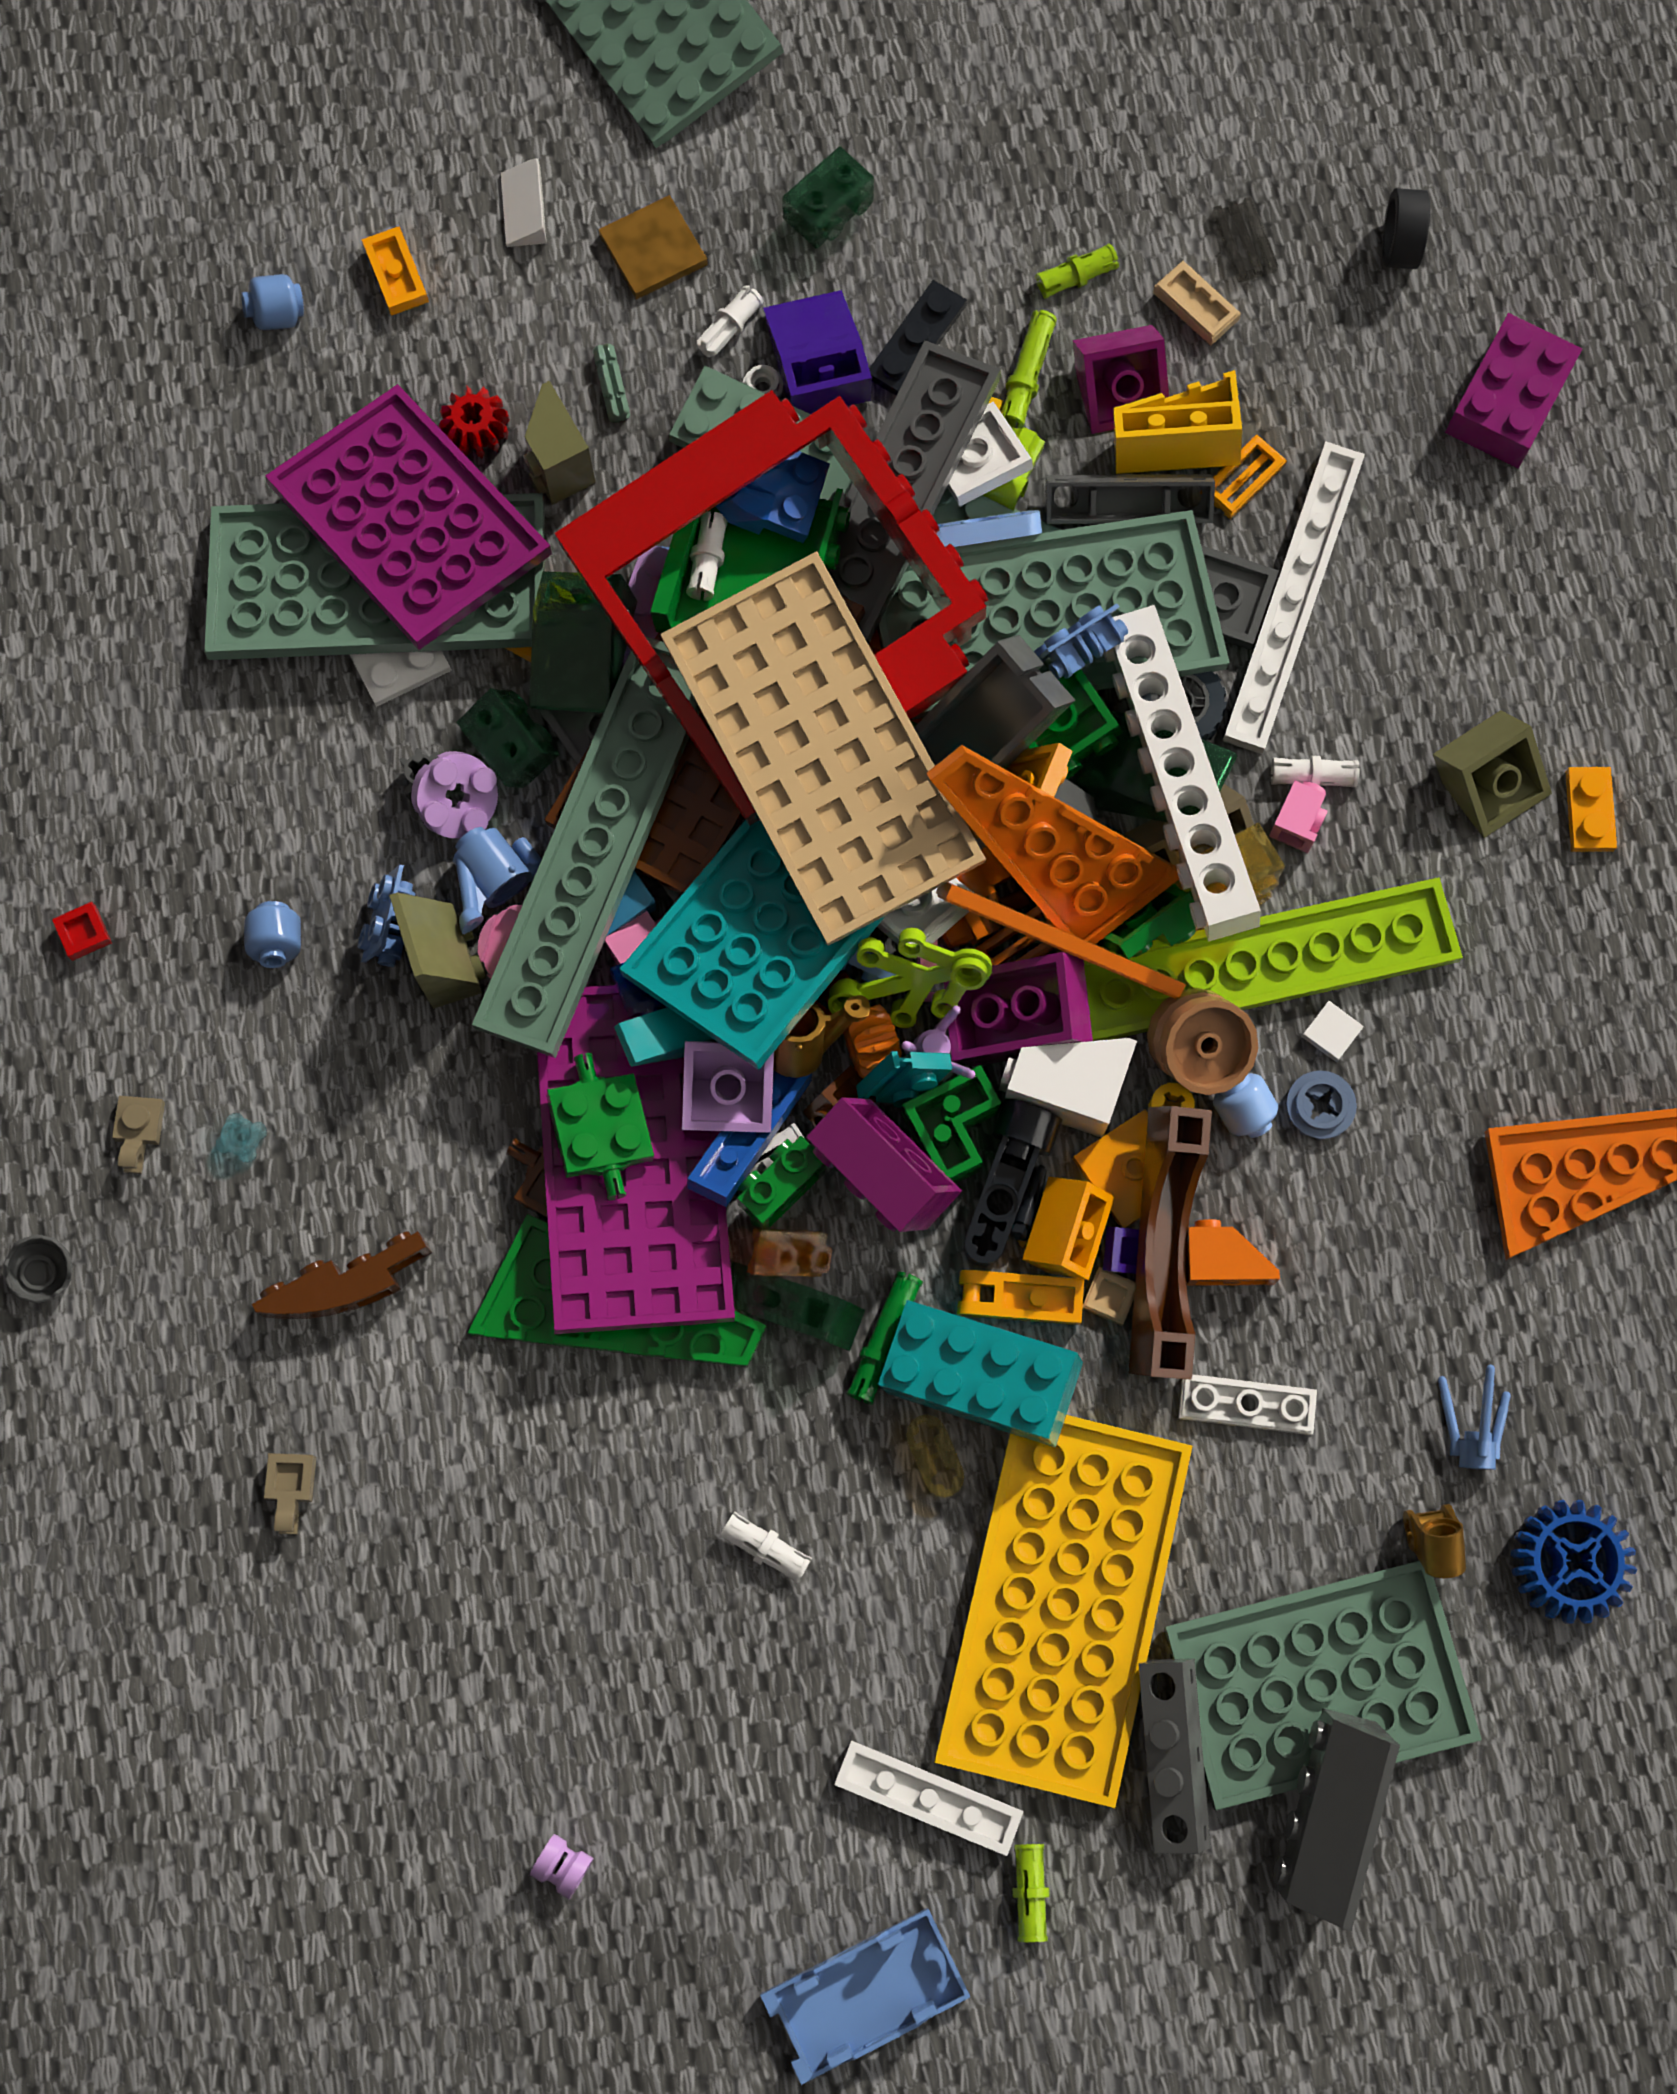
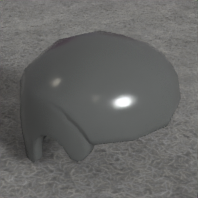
M39 1234L15 1242L3 1264V1275L5 1276L7 1288L20 1300L36 1304L57 1299L68 1287L73 1274V1265L69 1251L57 1239ZM45 1263H47L52 1270V1275L49 1281L44 1284Z

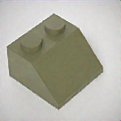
M551 382L543 383L524 436L528 453L523 455V458L530 471L528 477L536 493L546 494L551 504L554 505L596 482L588 445Z
M1502 710L1433 753L1442 784L1483 838L1552 794L1532 727Z

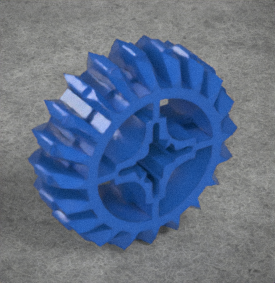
M1565 1500L1556 1501L1554 1512L1547 1505L1538 1508L1540 1520L1533 1516L1527 1517L1524 1520L1526 1527L1532 1534L1524 1531H1519L1515 1534V1539L1525 1544L1526 1548L1511 1550V1557L1524 1559V1566L1513 1568L1512 1574L1513 1576L1526 1574L1528 1581L1522 1583L1518 1590L1520 1593L1536 1591V1594L1530 1601L1532 1608H1539L1547 1601L1545 1616L1549 1619L1555 1618L1560 1611L1563 1623L1573 1624L1577 1615L1583 1624L1592 1623L1593 1612L1599 1618H1606L1610 1615L1607 1603L1613 1607H1621L1623 1604V1600L1616 1590L1631 1592L1633 1588L1630 1582L1623 1579V1575L1636 1574L1637 1568L1635 1566L1625 1564V1557L1635 1555L1636 1550L1633 1547L1622 1548L1620 1543L1627 1539L1629 1533L1626 1530L1615 1533L1612 1531L1617 1522V1518L1614 1515L1607 1516L1600 1521L1602 1508L1598 1505L1591 1506L1587 1513L1583 1500L1573 1501L1570 1509ZM1562 1524H1573L1587 1529L1590 1533L1576 1544H1573L1565 1537L1558 1538L1552 1531ZM1543 1543L1546 1545L1545 1550L1550 1554L1553 1561V1567L1547 1575V1580L1541 1567ZM1601 1547H1603L1607 1559V1571L1604 1580L1602 1579L1604 1574L1599 1570L1595 1561L1596 1554ZM1582 1551L1579 1554L1582 1561L1577 1562L1582 1564V1568L1566 1572L1569 1569L1566 1562L1571 1561L1566 1559V1555ZM1575 1579L1583 1586L1591 1587L1595 1593L1586 1599L1575 1600L1561 1595L1557 1590Z

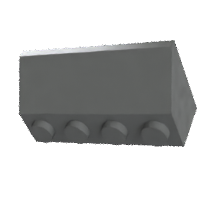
M1323 1708L1320 1721L1315 1720L1311 1726L1309 1747L1312 1748L1308 1766H1302L1298 1775L1297 1792L1300 1794L1296 1811H1291L1286 1821L1285 1837L1288 1839L1284 1857L1279 1856L1276 1861L1273 1881L1276 1884V1889L1287 1903L1342 1929L1352 1931L1400 1745L1376 1721Z

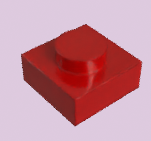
M89 902L52 919L66 954L72 961L112 944L99 911L93 902Z

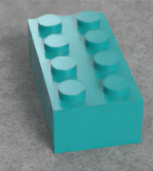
M906 1300L878 1385L887 1394L1056 1448L1083 1361L1075 1351Z

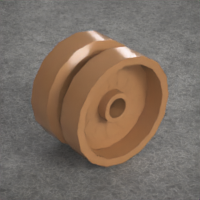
M1199 988L1183 990L1180 998L1174 999L1169 997L1164 1000L1152 1015L1147 1032L1149 1053L1157 1067L1191 1092L1205 1095L1227 1092L1241 1083L1253 1068L1259 1048L1257 1030L1248 1014L1217 993Z

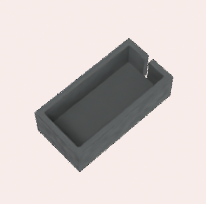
M1020 635L997 641L914 727L935 766L963 745L1006 770L1075 701L1051 671L1045 673L1039 671L1044 663Z

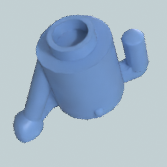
M477 827L463 835L456 843L455 848L457 852L453 857V862L457 868L463 912L459 918L462 934L472 931L483 921L484 918L481 913L484 903L488 908L500 906L522 891L529 882L533 881L542 859L525 837L517 839L511 848L496 828L485 830L483 827Z

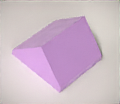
M685 1041L682 1130L771 1133L774 1052L758 1070L719 1042Z

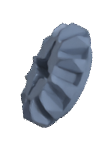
M1312 1071L1302 1075L1291 1086L1285 1102L1289 1121L1299 1129L1300 1134L1308 1135L1317 1140L1336 1138L1343 1133L1353 1122L1357 1108L1355 1094L1351 1086L1342 1077L1329 1071ZM1330 1091L1332 1094L1328 1098L1327 1107L1332 1110L1331 1113L1333 1114L1329 1115L1322 1112L1313 1120L1310 1117L1313 1114L1311 1111L1314 1105L1309 1101V1098L1313 1097L1318 1100Z

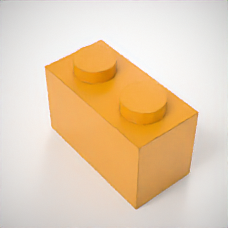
M1048 1177L1022 1260L1053 1275L1089 1280L1115 1197L1088 1181Z

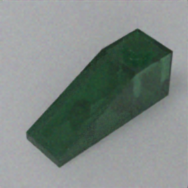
M733 1261L731 1275L734 1309L850 1352L865 1309L839 1297Z

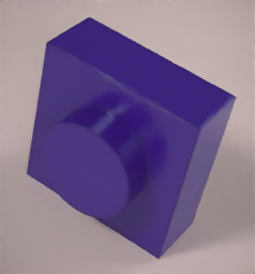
M1107 1226L1103 1271L1136 1274L1139 1229Z

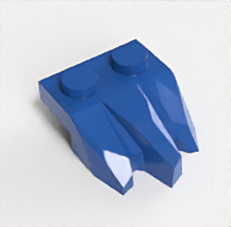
M798 451L715 507L730 524L758 535L763 528L804 543L810 531L830 463Z

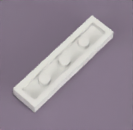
M852 1740L834 1784L1006 1856L1009 1853L1024 1812Z

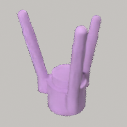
M952 1007L943 1019L935 1025L934 1030L921 1033L916 1037L913 1044L909 1041H904L902 1048L905 1054L909 1052L950 1053L951 1043L945 1032L960 1013V1007ZM951 1061V1072L969 1079L975 1077L976 1074L973 1070Z

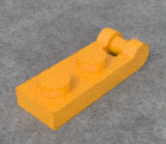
M979 1270L960 1271L959 1285L963 1286L962 1301L957 1303L958 1316L1081 1325L1084 1279ZM981 1287L994 1288L993 1303L980 1302Z

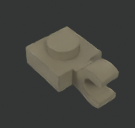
M131 1096L118 1097L112 1138L117 1142H124L119 1152L118 1167H123L125 1173L142 1174L146 1144L159 1145L165 1102L162 1099Z
M268 1453L264 1499L267 1501H277L274 1531H279V1534H298L299 1502H312L316 1467V1457L314 1455Z

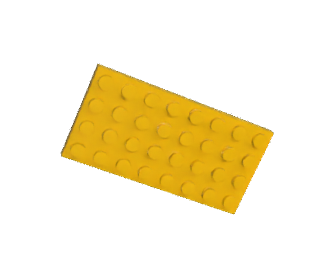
M1069 1415L1065 1417L1056 1448L1011 1433L1009 1434L934 1763L1112 1808L1116 1807L1141 1690L1139 1663L1146 1662L1149 1653L1192 1445Z

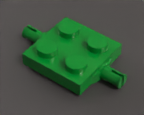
M585 1053L584 1059L583 1054H579L574 1057L580 1081L573 1085L548 1089L546 1094L566 1178L585 1174L603 1176L608 1200H615L616 1195L617 1199H621L626 1196L620 1172L631 1165L651 1162L654 1158L635 1076L633 1073L612 1078L597 1077L592 1054Z

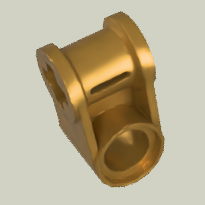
M1445 1504L1441 1506L1440 1510L1417 1514L1413 1510L1404 1511L1403 1522L1408 1546L1416 1554L1425 1572L1432 1577L1442 1579L1454 1578L1463 1574L1466 1570L1463 1524L1455 1516L1452 1506Z

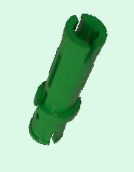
M902 1271L896 1272L895 1280L867 1347H862L859 1356L862 1359L852 1384L846 1393L860 1402L863 1399L864 1403L873 1405L875 1401L874 1398L879 1388L878 1383L906 1300L914 1302L923 1284L921 1279L911 1274L905 1277L906 1273Z

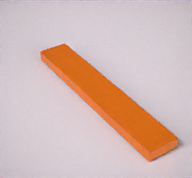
M947 882L937 888V897L1174 999L1180 998L1186 984L1168 975L955 884Z

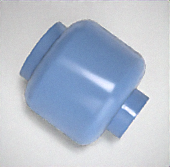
M288 275L253 277L249 282V292L241 293L245 318L252 317L255 326L259 330L292 328L296 325L298 317L304 315L299 283L293 284Z
M267 901L257 905L255 909L248 913L244 921V946L246 954L267 968H279L284 966L286 962L295 959L301 951L300 917L287 904L282 902Z

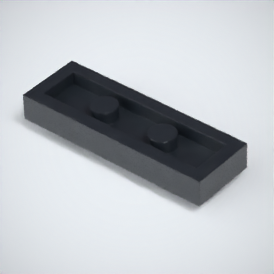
M932 280L870 366L872 382L897 396L924 341L939 345L967 306V299L937 281Z

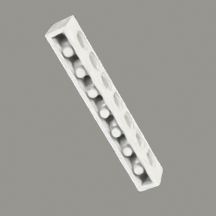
M1152 605L1113 617L1115 621L1120 619L1125 623L1128 634L1124 636L1123 643L1116 645L1106 653L1103 652L1106 662L1114 661L1117 673L1112 675L1113 684L1118 699L1126 698L1130 710L1125 712V718L1130 735L1132 737L1139 735L1143 748L1137 749L1142 771L1144 774L1151 773L1156 786L1150 787V792L1156 811H1164L1168 824L1163 826L1167 845L1170 851L1178 850L1182 862L1176 864L1178 877L1183 890L1191 889L1195 901L1189 904L1196 929L1204 927L1208 942L1260 927L1261 910L1156 607ZM1142 656L1148 659L1146 662L1141 664H1135L1129 661L1133 657ZM1148 693H1156L1161 696L1155 701H1146L1141 698ZM1161 730H1168L1174 733L1173 736L1166 739L1158 738L1154 734ZM1178 767L1185 769L1187 773L1180 777H1173L1167 771ZM1192 805L1198 807L1201 811L1195 815H1185L1179 810L1184 806ZM1198 844H1208L1214 850L1208 854H1198L1193 850V847ZM1219 882L1228 889L1222 893L1214 894L1209 892L1206 886Z

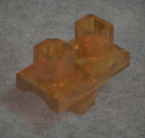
M753 1228L754 1250L747 1272L753 1275L822 1277V1273L829 1272L832 1257V1248L826 1245L828 1234L822 1231Z

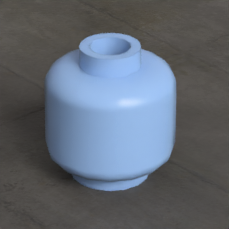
M1252 1073L1248 1074L1241 1083L1227 1092L1215 1094L1213 1099V1105L1228 1131L1237 1136L1248 1135L1250 1138H1255L1265 1134L1272 1127L1271 1121L1275 1118L1278 1111V1103L1264 1079L1260 1075Z

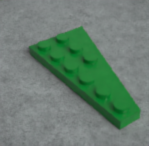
M527 1214L468 1334L470 1336L748 1368L767 1326L735 1311L734 1322L554 1334L548 1223Z

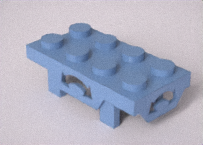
M928 1908L760 1994L770 2018L779 2013L795 2047L798 2057L792 2059L791 2064L801 2085L845 2062L855 2060L919 2027L931 2017L970 1998L967 1988Z

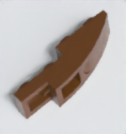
M406 1231L390 1239L386 1243L387 1249L373 1257L370 1253H367L347 1264L348 1271L341 1273L339 1267L332 1260L326 1263L323 1260L315 1261L301 1269L299 1272L301 1277L287 1285L284 1282H278L264 1289L260 1293L261 1299L252 1303V1306L259 1315L277 1319H311L355 1310L400 1291L401 1288L393 1274L432 1252L424 1237L418 1231L412 1235L409 1231Z

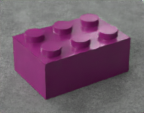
M1508 313L1455 410L1445 433L1519 469L1583 348Z
M1059 952L992 966L989 979L986 980L982 987L965 991L958 1002V1006L961 1009L960 1013L948 1027L952 1061L970 1066L1008 1061L1009 1057L1018 1059L1022 1047L1093 1041L1084 960L1065 952ZM950 981L944 982V989L947 988Z
M841 1098L807 1136L816 1147L813 1150L815 1156L829 1168L833 1169L836 1167L847 1178L844 1184L848 1190L861 1200L867 1198L877 1209L875 1212L877 1219L893 1232L896 1230L899 1232L927 1230L962 1192L871 1099Z

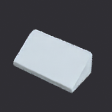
M537 158L501 172L506 247L547 244L541 170Z

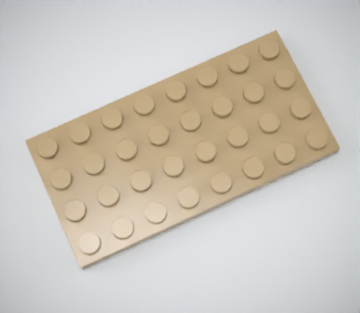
M817 551L660 634L828 946L986 862V858L965 820L927 776L926 773L935 765Z

